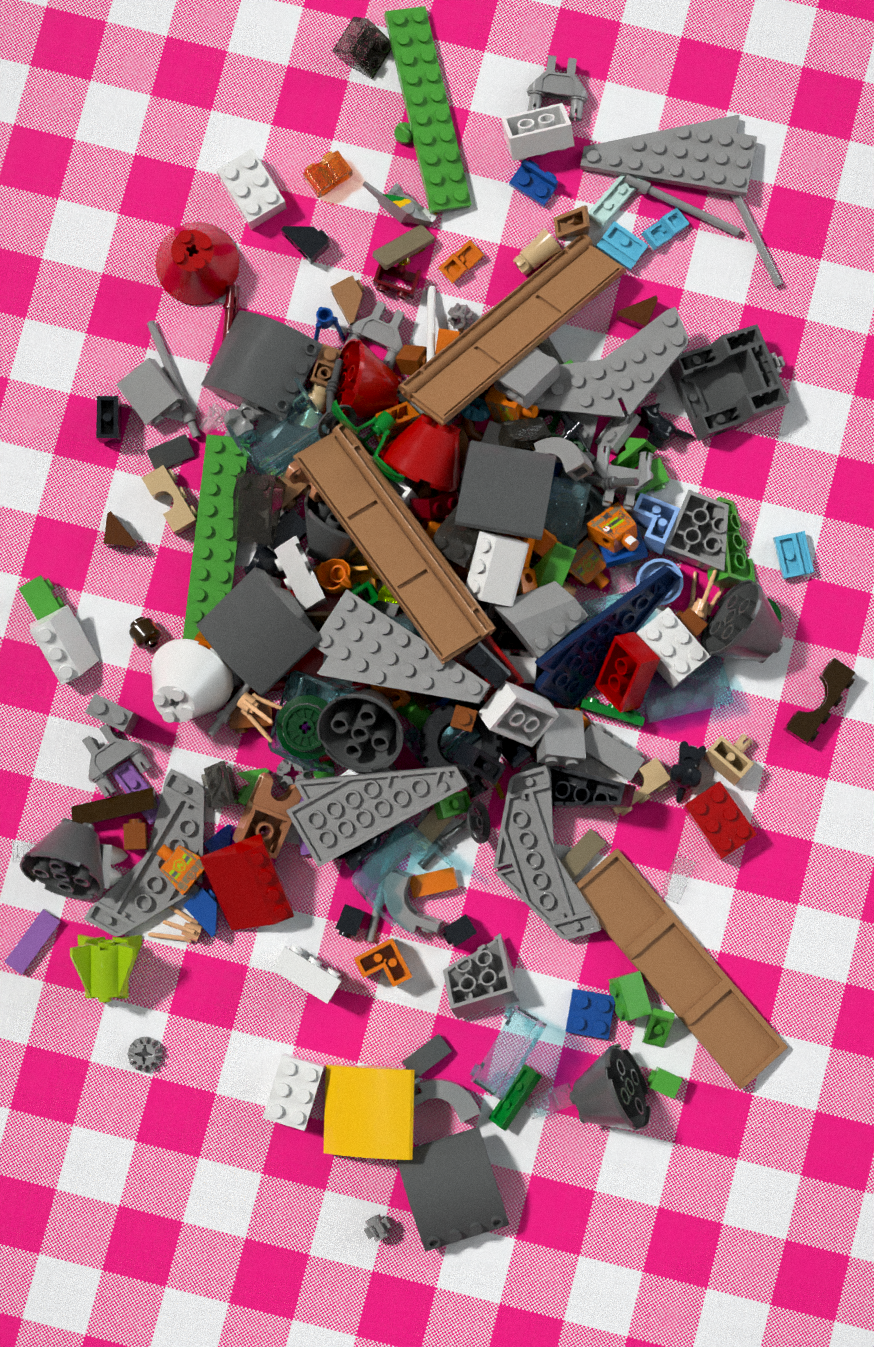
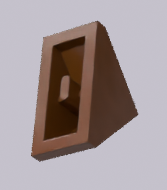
M657 296L617 311V320L640 330L648 325L658 300Z
M111 511L107 513L104 544L107 547L137 550L139 548L138 544Z

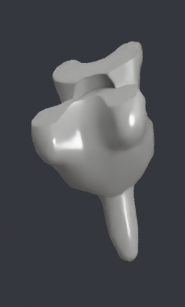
M242 403L237 410L234 408L228 410L224 416V424L227 428L224 436L247 437L252 433L253 423L265 414L245 403Z

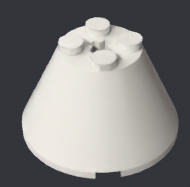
M191 639L169 641L157 650L152 659L153 702L157 711L162 715L163 720L168 723L185 722L214 712L223 707L231 696L234 681L229 666L214 649H207L199 645V641Z

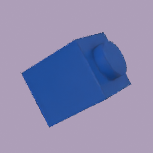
M201 888L183 906L211 937H215L218 931L219 903L216 901V894L210 888L208 890Z

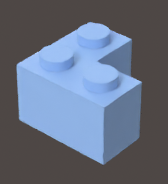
M640 493L633 508L631 518L636 521V524L648 528L644 537L646 549L662 555L680 508Z

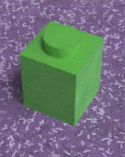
M658 1066L656 1070H651L647 1078V1082H650L649 1088L673 1099L683 1080L681 1077Z

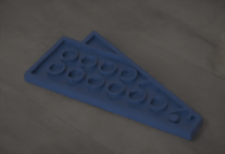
M664 565L590 621L582 623L578 630L535 661L545 671L538 677L533 687L556 702L574 710L595 685L614 637L630 632L637 633L680 580L681 576Z

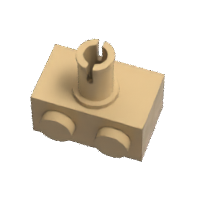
M742 734L733 745L721 735L707 750L703 758L734 786L754 764L743 754L753 743L749 738L743 744V741L748 737L745 734Z

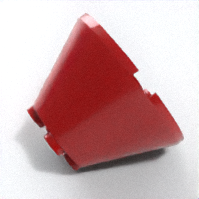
M203 222L187 223L172 230L161 242L155 260L157 277L164 290L174 299L189 305H206L225 296L226 286L235 284L240 267L237 248L229 235L222 229Z
M358 339L349 340L341 350L340 359L344 361L339 379L340 387L335 400L337 399L338 405L351 406L356 412L357 419L375 417L376 413L398 404L397 390L402 378L396 375L363 342ZM344 409L342 411L344 415L349 416V411Z
M422 413L418 419L386 445L379 454L380 456L382 455L381 459L390 468L413 481L419 482L422 479L430 482L431 488L446 492H455L460 486L459 433L461 429L455 425L445 424L442 426L429 415Z

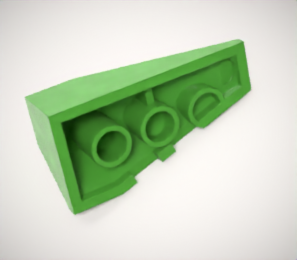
M718 497L717 501L728 504L729 509L724 572L717 571L713 585L720 588H732L744 580L750 579L755 582L754 564L752 558L748 559L744 548L748 545L746 539L743 540L739 532L741 523L734 501ZM708 570V580H710L713 570Z
M556 542L542 556L541 560L531 568L536 572L538 587L553 581L563 586L576 549Z

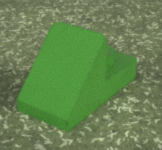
M628 438L624 443L626 450L610 463L611 465L634 469L639 465V454L641 452H647V457L649 452L653 454L657 449L646 439Z
M262 768L236 773L250 783L248 787L244 785L238 793L240 797L238 802L246 806L259 775L263 772L270 774V770Z
M467 790L453 793L434 804L438 820L467 813L471 803Z
M653 1008L652 1014L648 1015L642 1042L664 1047L674 1021L675 1013Z

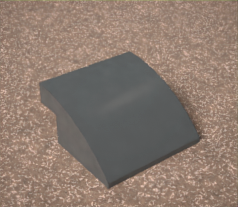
M471 440L454 525L542 540L556 455Z
M256 567L196 625L224 662L261 696H264L322 639L289 590L275 586L265 570Z

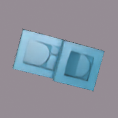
M675 208L664 215L657 223L644 230L641 235L655 251L680 233L690 223L680 210Z

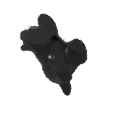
M660 403L642 406V414L637 413L641 418L638 424L649 430L650 433L647 440L656 448H662L676 436L683 439L693 438L692 434L678 429L671 421L659 413Z
M686 741L680 743L678 764H674L670 769V779L678 786L676 793L677 803L683 800L687 789H692L700 784L702 774L699 771V766L706 754L705 746L697 748L693 745L689 746Z
M388 830L336 858L339 860L345 858V863L351 871L356 870L359 865L363 866L362 860L370 852L378 848L381 842L380 837Z

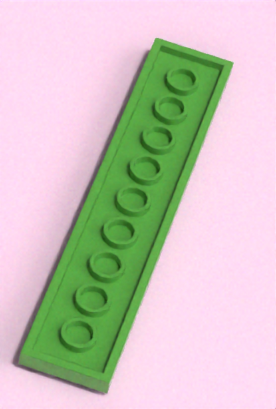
M426 7L385 11L384 18L429 212L436 213L469 208L472 205Z
M207 434L183 639L194 640L200 631L196 625L233 589L250 439Z

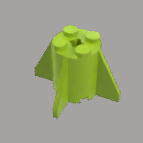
M82 934L78 935V946L70 948V957L85 988V998H98L99 1002H111L114 997L119 999L129 997V977L142 945V935L123 938L112 937V940L105 939V937L94 938Z

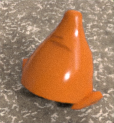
M330 559L320 563L313 569L320 587L328 593L342 594L347 588H353L350 566L342 559Z

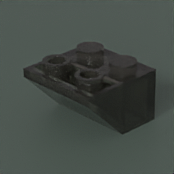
M353 17L332 52L346 65L373 79L392 48L390 40L369 19Z

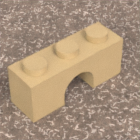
M164 465L142 477L143 482L154 499L162 495L173 497L174 503L172 508L164 513L163 516L175 535L196 524L197 520L195 517H197V512L193 505L188 506L184 499L187 498V495L182 487L177 488L174 481L177 478L171 468L166 470Z
M657 757L638 769V773L642 777V786L634 792L632 804L637 801L642 804L651 798L649 793L655 789L657 792H660L669 786L667 781L670 780V776ZM632 807L611 808L615 815L621 813L622 816L633 810Z

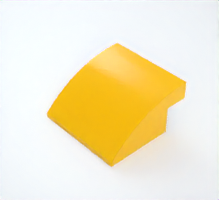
M326 1065L324 1153L361 1158L412 1160L415 1070L378 1065Z

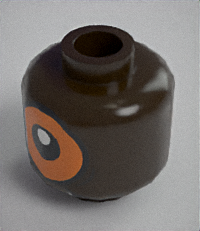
M139 617L131 623L129 635L138 648L152 649L159 643L161 631L151 618Z

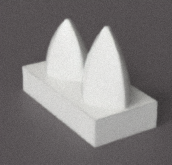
M100 844L105 888H109V886L117 884L123 878L117 870L110 868L111 865L122 862L128 855L118 847Z

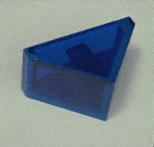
M226 825L204 843L211 853L232 845L234 825Z

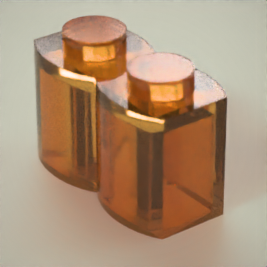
M338 150L326 153L322 157L321 162L308 165L303 173L305 181L318 198L326 195L353 175L352 169Z

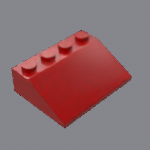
M261 833L200 857L231 931L274 925L294 917L291 903Z

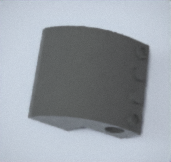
M239 310L201 386L236 405L245 403L280 422L286 419L323 344L279 321L253 312Z
M757 324L722 335L710 345L682 353L669 368L670 375L698 442L750 423L790 402Z
M479 1127L413 1147L412 1160H397L425 1252L509 1225Z

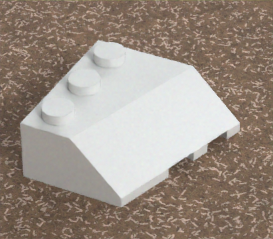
M297 536L292 537L274 549L278 557L274 561L279 571L284 570L287 577L283 579L289 591L293 589L296 596L295 599L303 611L309 612L326 604L327 600Z

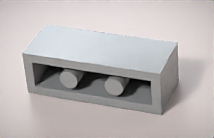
M596 723L594 726L590 724L584 732L586 754L630 782L645 760L641 757L643 753L634 747H631V749L623 745L624 741L615 735L610 737L605 733L606 729Z

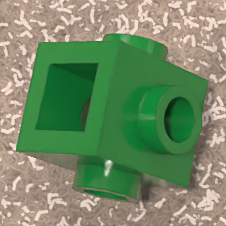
M358 581L352 585L353 588H349L352 593L357 596L361 595L364 601L376 607L374 603L380 598L376 588L369 581L363 584Z

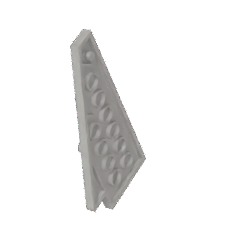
M734 115L584 146L580 169L618 176L623 175L625 177L628 174L642 180L746 197L757 136L737 133L740 115Z
M347 589L320 629L319 634L322 639L314 646L328 656L317 673L321 676L480 704L491 687L489 683L453 659L442 665L423 639Z
M458 765L301 779L294 783L304 800L287 809L286 812L317 866L320 867L469 784Z

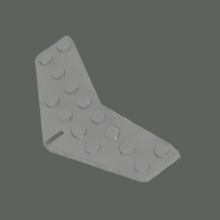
M676 307L664 311L604 359L560 364V377L532 405L537 406L538 410L626 419L618 401L622 399L630 417L688 346V335Z
M543 765L516 773L510 778L493 869L511 863L513 867L498 870L495 874L560 938L567 940L600 931L601 926L597 916L554 851L552 782L549 766Z
M172 768L170 769L165 778L163 793L147 854L89 909L84 918L85 920L113 936H122L201 888L194 884L186 895H182L160 870L165 861L156 854L165 844L173 851L181 845L199 856H204L205 790L200 784ZM202 874L201 877L197 880L198 882H200V883H202V884H203V874Z

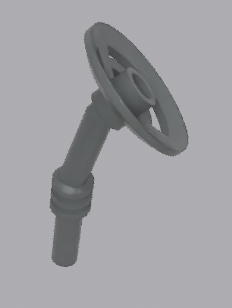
M336 359L331 379L327 382L325 390L327 394L326 413L321 417L317 426V432L321 438L331 434L333 429L340 424L331 412V407L340 387L339 379L344 361L341 359ZM339 405L342 411L344 409L349 411V416L346 417L355 425L357 419L355 410L349 405ZM324 424L328 428L327 433L322 431Z
M584 452L592 461V464L596 462V457L592 453ZM564 466L561 468L558 476L561 484L565 486H572L583 482L603 487V489H617L618 487L638 486L639 484L637 477L617 478L616 476L599 478L590 474L577 482H567V480L572 478L566 473Z
M480 801L471 802L467 810L466 820L444 836L441 835V839H437V843H433V848L417 864L424 869L440 852H444L443 848L446 849V845H450V841L466 829L469 830L471 837L476 843H485L489 838L491 827L485 805ZM475 807L479 810L480 815L474 812Z

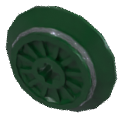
M314 695L298 696L288 701L280 710L276 722L277 737L282 747L292 756L305 760L317 759L327 754L325 752L326 748L317 735L319 716L328 704L323 698ZM308 722L311 730L306 733V730L302 729V725Z

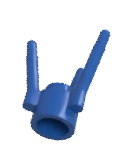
M319 307L316 312L314 340L317 342L321 328L328 329L332 325L335 326L342 341L345 340L344 333L338 323V318L333 317L331 309Z

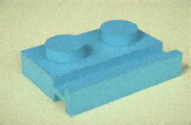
M614 221L599 243H597L596 248L631 271L648 248V244Z
M805 531L773 538L783 580L814 573Z

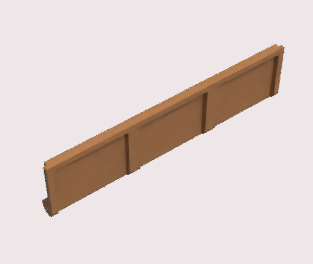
M582 233L398 386L399 391L405 398L440 425H445L625 273L626 268L594 247L591 238L586 233Z
M340 423L333 429L331 434L293 456V459L442 665L490 636L496 630L491 620L352 430L347 429Z
M618 848L577 883L574 882L597 916L601 928L636 969L641 972L642 976L739 1089L748 1086V1083L788 1048Z

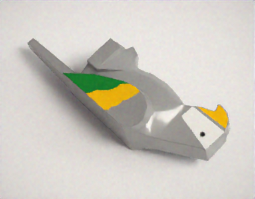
M366 181L363 183V186L378 200V203L400 223L409 222L430 227L437 217V212L430 213L428 208L422 207L415 199L404 194L398 183L391 188L388 194H383Z

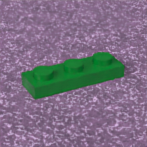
M588 697L587 700L583 699L580 709L640 728L643 726L645 718L641 717L640 712L629 710L628 712L620 713L611 703L605 706L599 704L600 700Z
M524 1064L488 1119L506 1131L542 1076Z

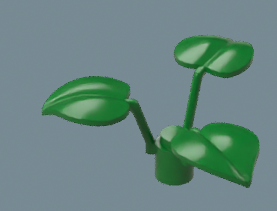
M336 399L331 407V412L335 418L347 429L352 430L388 479L396 483L402 482L406 476L397 474L378 457L387 436L390 434L389 429L396 423L394 418L386 411H383L377 418L373 417L372 420L359 427H355L344 415ZM372 424L370 427L372 431L362 439L358 434L359 431ZM374 434L379 437L383 435L376 451L366 443Z

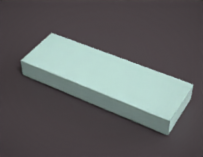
M623 175L619 176L588 211L589 219L601 229L637 190V188L624 182L625 176Z

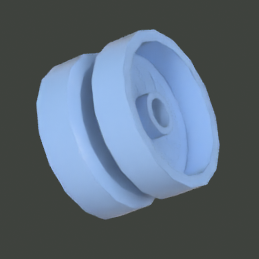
M664 558L645 562L639 568L635 578L637 586L664 565L681 576L680 580L659 605L673 602L681 594L683 588V575L680 568L672 561Z

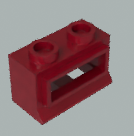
M379 264L373 285L381 293L388 294L390 291L396 293V297L399 299H414L422 274L420 270H417L416 273L407 271L405 266L400 264L397 267L392 266L387 270ZM386 274L413 283L411 290L381 281L382 277Z
M436 490L437 497L434 498L431 496H424L422 499L412 497L410 498L411 512L415 518L429 521L453 514L458 507V491L446 492Z

